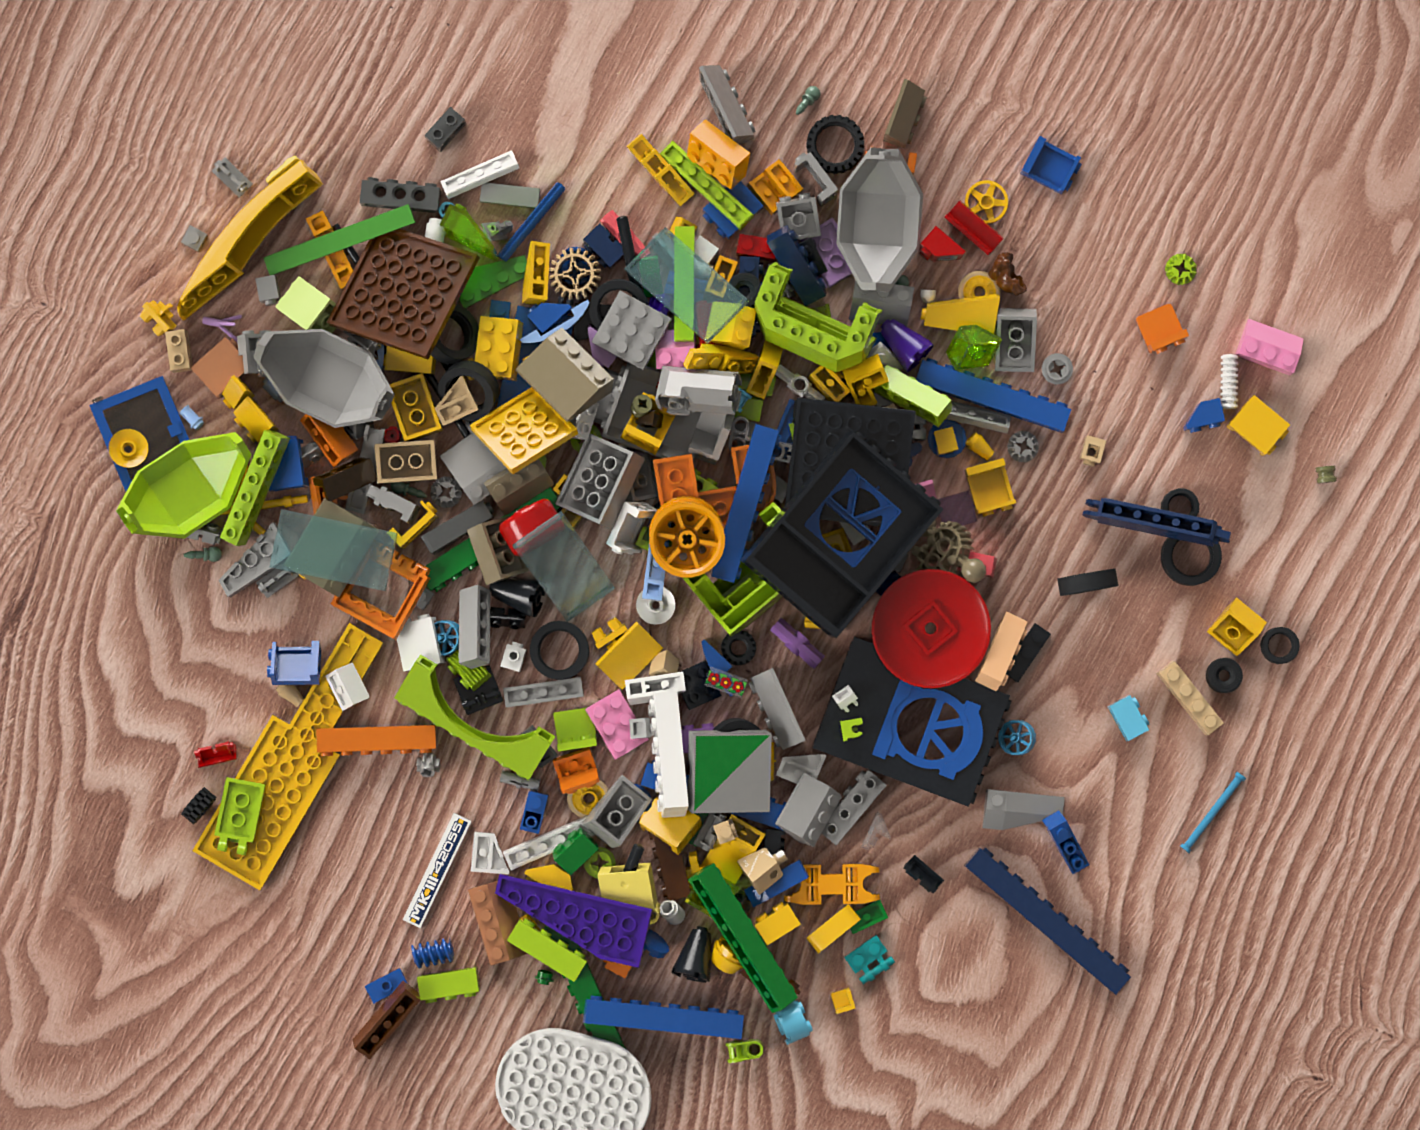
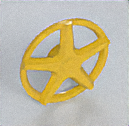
M984 180L975 183L969 188L965 196V205L969 207L968 199L971 193L978 200V204L971 208L974 213L985 210L988 220L984 221L987 224L995 223L1005 215L1008 208V196L1001 185L994 181ZM981 184H990L986 194H981L974 188ZM995 187L1002 191L1005 200L994 199ZM994 206H1005L1002 213L994 219L992 208Z

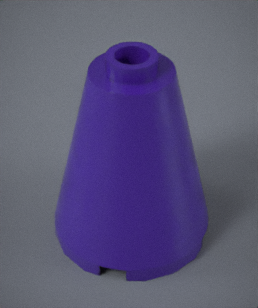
M887 319L881 325V335L906 372L915 368L923 357L925 358L934 347L931 341L895 319L891 321Z

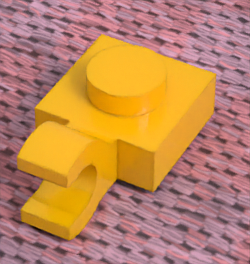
M697 851L689 852L688 857L691 867H686L688 879L706 867L705 864L699 865Z

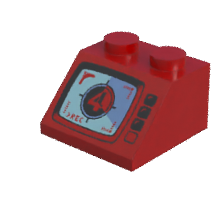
M937 226L920 243L919 254L928 261L930 259L932 262L960 260L966 252Z

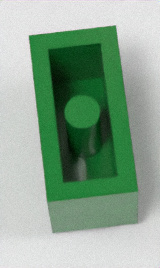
M580 827L577 831L573 830L563 844H558L552 854L554 861L571 876L599 847L597 842Z

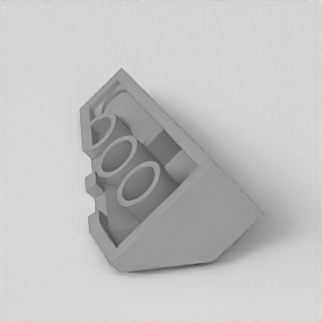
M986 789L982 828L1005 830L1041 822L1044 818L1058 810L1063 815L1064 797Z

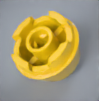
M722 935L714 943L711 960L721 971L734 974L742 969L743 966Z

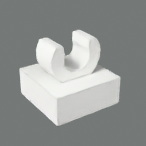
M849 685L832 696L841 710L844 709L846 712H849L847 708L849 704L854 703L855 706H858L856 701L858 698Z

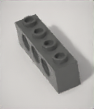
M373 177L362 180L361 206L396 209L409 204L412 211L439 214L441 189L437 187V184L425 183V186H421L413 181H406V184H400L398 180L393 179L380 182L378 178ZM379 189H386L384 197H377L376 193ZM400 190L406 192V196L403 199L396 198V193ZM419 192L425 193V198L422 201L415 200V196Z

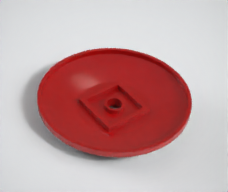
M923 569L900 577L885 590L873 613L872 639L880 660L897 678L917 687L941 688L961 681L980 664L990 642V616L982 596L967 580L945 570ZM930 622L936 625V631L932 634H928L925 631L926 624Z

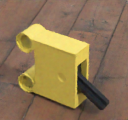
M634 844L625 865L600 867L597 876L601 897L653 909L655 914H652L650 924H655L660 916V903L657 901L651 863L639 864L644 847L641 844Z

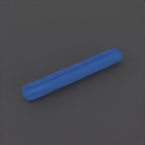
M557 182L501 249L498 253L500 259L505 262L508 261L565 191V187L561 183Z

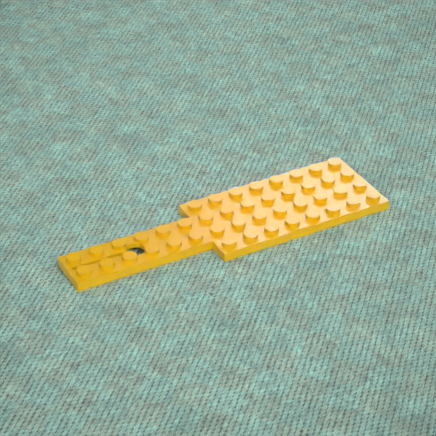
M349 623L320 672V685H312L291 723L288 724L275 715L271 716L235 779L266 785L254 843L248 842L246 856L236 854L239 844L236 842L228 841L227 852L217 850L220 836H215L214 834L221 803L193 848V852L259 891L263 888L341 755L338 752H333V756H321V752H317L316 729L334 728L344 712L325 676L351 662L354 664L362 680L384 644L382 641Z

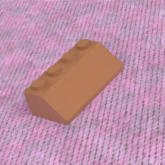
M498 880L468 889L490 966L528 954L507 941L520 918L516 906L495 894Z

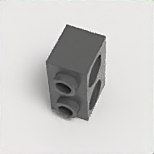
M449 107L424 136L428 142L442 152L467 123L461 115L452 107Z

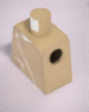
M762 848L739 859L737 863L745 877L760 895L783 876L779 865L788 859L782 850L771 855L767 848Z

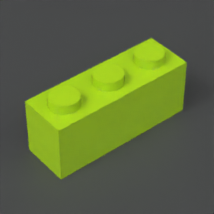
M477 967L419 975L417 977L420 1001L425 1000L426 1003L437 1002V998L445 997V1000L457 999L456 995L464 994L465 997L476 996V992L480 991Z

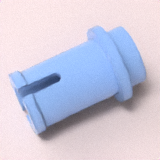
M189 405L185 406L179 413L191 425V429L198 430L204 424L203 417H199Z

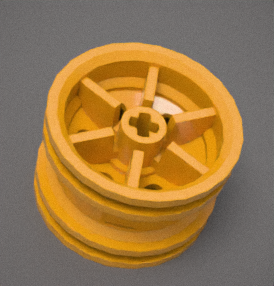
M682 496L665 502L652 517L649 527V544L655 561L663 570L678 577L692 578L710 571L722 557L725 548L724 529L717 511L709 503L696 497ZM692 514L694 516V520L688 521L686 518L687 515ZM674 521L675 527L670 528L668 523ZM708 527L709 533L704 534L702 528ZM684 534H685L686 536H687L688 534L691 535V536H690V537H691V541H690V542H688V541L683 542V540H684L683 535H684ZM666 540L672 542L671 547H665L664 543ZM704 546L706 548L705 553H700L698 548ZM681 553L687 554L686 560L680 559Z

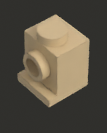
M1088 435L1085 437L1080 459L1084 460L1083 464L1092 467L1095 464H1100L1106 440ZM1089 449L1095 451L1094 456L1088 454Z
M732 818L713 825L720 844L738 837Z

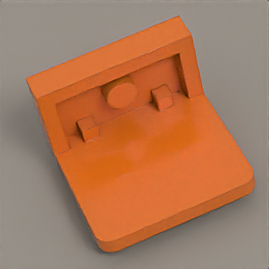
M1171 304L1163 305L1136 318V323L1150 354L1155 351L1157 354L1168 350L1167 346L1172 344L1175 347L1186 342L1185 339L1189 336L1187 329H1182Z
M590 747L552 760L559 778L562 794H572L580 788L593 787L600 781Z

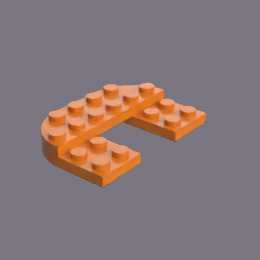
M749 444L731 447L736 485L739 481ZM692 453L653 460L661 506L673 498L682 496L702 499L717 511L722 520L723 528H725L737 486L698 492ZM769 465L767 470L770 476L767 485L763 484L761 492H764L762 503H758L756 511H759V513L774 501L776 495L774 465ZM692 514L687 515L686 518L688 521L694 520V516ZM708 527L702 528V532L709 530Z

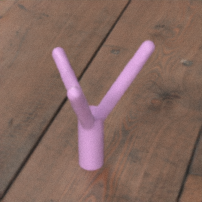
M242 315L221 320L204 316L202 323L219 327L231 339L233 338L237 342V337L224 326H235L236 324L230 321L240 319Z

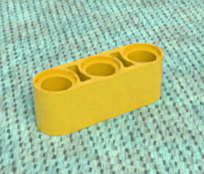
M848 904L806 939L816 952L820 953L861 919Z

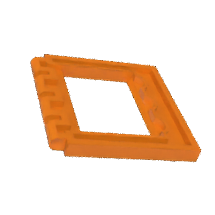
M374 539L339 597L335 595L330 604L397 640L430 580L428 577L430 569L420 563L416 564V561L403 554L400 556V552L388 546L384 547L383 543ZM369 559L414 582L395 617L350 593Z

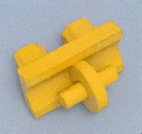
M153 300L150 303L146 302L142 306L144 310L140 317L146 323L152 319L157 322L152 328L157 336H161L165 332L172 331L177 327L171 320L174 317L170 312L173 308L171 303L164 305L160 301L157 304Z
M614 617L607 622L612 630L605 635L601 627L592 631L596 647L599 649L612 641V643L606 646L609 650L620 639L616 640L615 638L628 630L625 624H621Z

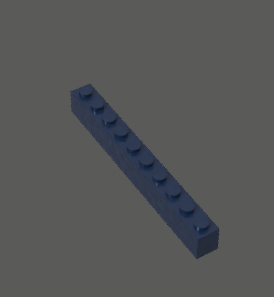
M978 848L964 866L1105 987L1117 995L1131 978L1127 974L1130 970L1121 963L1119 965L1112 961L1114 957L1106 950L1104 952L1100 951L1097 948L1099 944L1091 937L1087 940L1082 935L1084 931L1076 924L1072 927L1067 922L1069 918L1062 912L1057 914L1053 911L1054 906L1048 900L1042 901L1037 897L1039 893L1031 886L1029 888L1025 887L1022 884L1024 880L1016 873L1012 876L1007 871L1009 867L1001 860L997 863L992 858L994 854L987 848L983 850Z

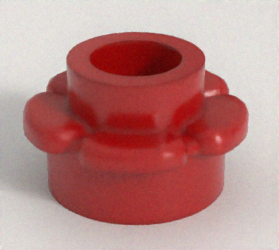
M390 426L385 430V443L400 442L402 433L397 427Z

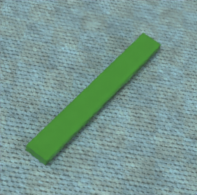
M407 204L263 257L269 275H275L414 224L416 221L410 205Z

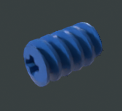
M443 938L441 945L434 940L432 947L429 942H426V948H423L422 944L419 943L417 950L411 945L413 960L419 969L422 968L423 962L426 967L430 966L431 961L434 965H438V959L442 964H445L446 957L449 962H453L454 950L451 938H449V943H446Z

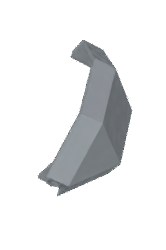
M871 147L840 188L836 244L861 290L889 292L920 248L923 193L899 149Z
M324 329L265 332L257 344L254 359L285 404L334 428L382 420L390 408L394 393L373 354Z

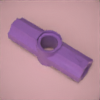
M780 618L770 629L772 633L785 643V646L796 656H800L813 669L825 657L810 644V641L802 633L793 629L784 619Z

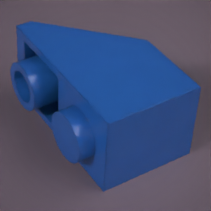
M1220 398L1200 402L1184 425V431L1190 430V433L1202 431L1201 427L1209 426V429L1220 427V423L1225 421Z
M531 790L528 792L520 830L539 834L549 795Z

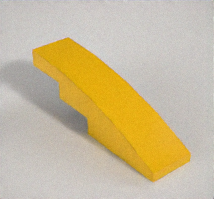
M639 134L626 146L680 207L695 194L642 134Z

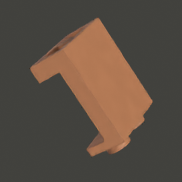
M225 337L195 363L191 369L213 394L220 399L230 378L233 375L238 378L244 375L243 355L238 354V343L233 338L229 340Z

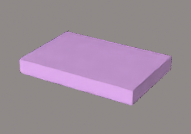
M833 217L820 225L821 236L811 237L812 240H815L816 248L828 272L821 275L829 288L852 275L836 244L838 225ZM810 238L800 239V241L803 242Z

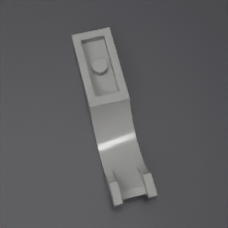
M366 424L360 457L371 458L376 473L374 445L384 442L386 429L381 428V430L370 428V425ZM372 483L350 492L345 509L365 514L369 496L366 494Z

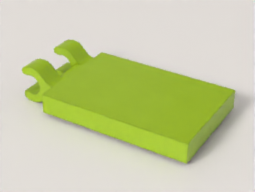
M226 777L214 834L215 836H220L217 850L227 852L228 841L239 843L236 854L246 856L248 842L254 843L266 787L265 784Z

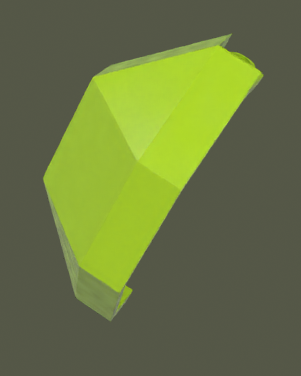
M236 432L183 441L137 471L116 512L132 534L185 539L231 508L252 454L243 439Z

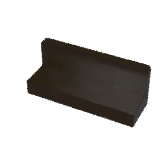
M359 457L312 478L315 486L323 487L327 501L337 499L377 480L371 458Z

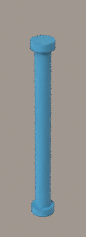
M1239 772L1235 773L1236 777L1184 844L1180 845L1183 850L1188 853L1192 851L1191 847L1239 784L1246 780Z

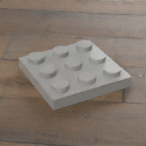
M619 291L592 343L644 371L672 318Z

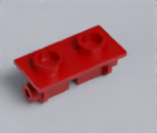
M227 741L216 744V749H212V746L198 748V750L194 751L195 757L198 759V768L236 760V744Z

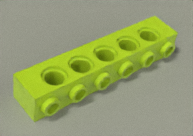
M264 430L221 533V539L235 546L247 544L289 443V437L274 430Z

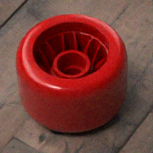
M546 498L519 509L499 525L502 537L515 556L528 553L555 537L564 529V523L550 500Z

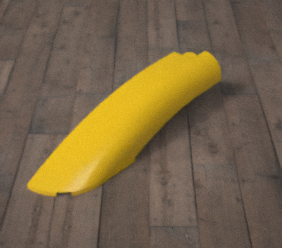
M304 160L298 161L258 193L217 237L197 266L178 302L177 312L183 321L243 275V268L268 233L295 206L323 185L318 175L307 166Z

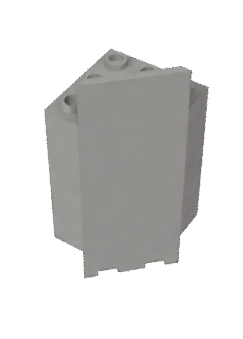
M627 363L626 366L622 365L620 373L604 368L614 378L613 389L610 394L597 402L599 406L593 422L601 424L600 428L604 429L602 437L652 454L620 437L632 415L630 408L634 398L642 395L643 392L656 397V385H658L661 371L646 366L643 371L630 363ZM691 410L687 416L676 415L655 456L666 458L692 453L693 460L696 458L716 465L731 430L735 414L692 412ZM640 425L636 427L653 437L658 429L645 428Z

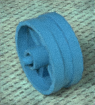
M450 620L437 621L434 623L435 629L437 631L438 627H440L441 630L440 634L437 633V640L439 645L443 643L442 651L440 650L441 655H452L459 649V624ZM444 623L450 625L447 632L445 630ZM453 629L456 631V635L451 633ZM447 644L453 648L450 652H447Z
M1011 720L1006 722L999 731L998 741L1000 747L1010 755H1024L1033 749L1036 743V733L1029 723L1023 720ZM1020 723L1016 733L1012 724ZM1023 725L1028 729L1029 732L1023 734L1021 733ZM1007 728L1012 732L1011 735H1005ZM1030 735L1029 743L1024 740L1025 736ZM1005 738H1010L1011 742L1006 746ZM1014 743H1016L1017 752L1010 750ZM1020 743L1026 745L1027 748L1021 751Z

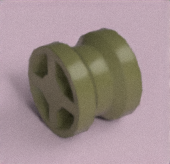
M647 395L636 396L631 404V413L637 418L649 413L652 408V400Z
M1335 466L1315 468L1318 473L1317 483L1337 481V478L1334 476Z

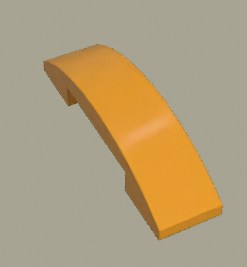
M323 210L306 218L315 238L334 232ZM340 250L325 256L340 289L346 286L353 268L344 250Z

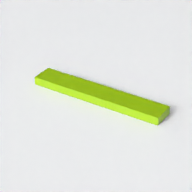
M674 141L660 153L674 170L739 230H742L754 218V215L719 182L706 173L697 163H693L687 157V153Z
M675 226L674 342H694V226Z

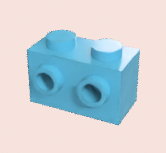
M1127 695L1107 706L1126 741H1130L1149 730L1147 727L1149 721L1144 714H1140L1138 710L1140 705L1135 697L1132 698L1131 695Z

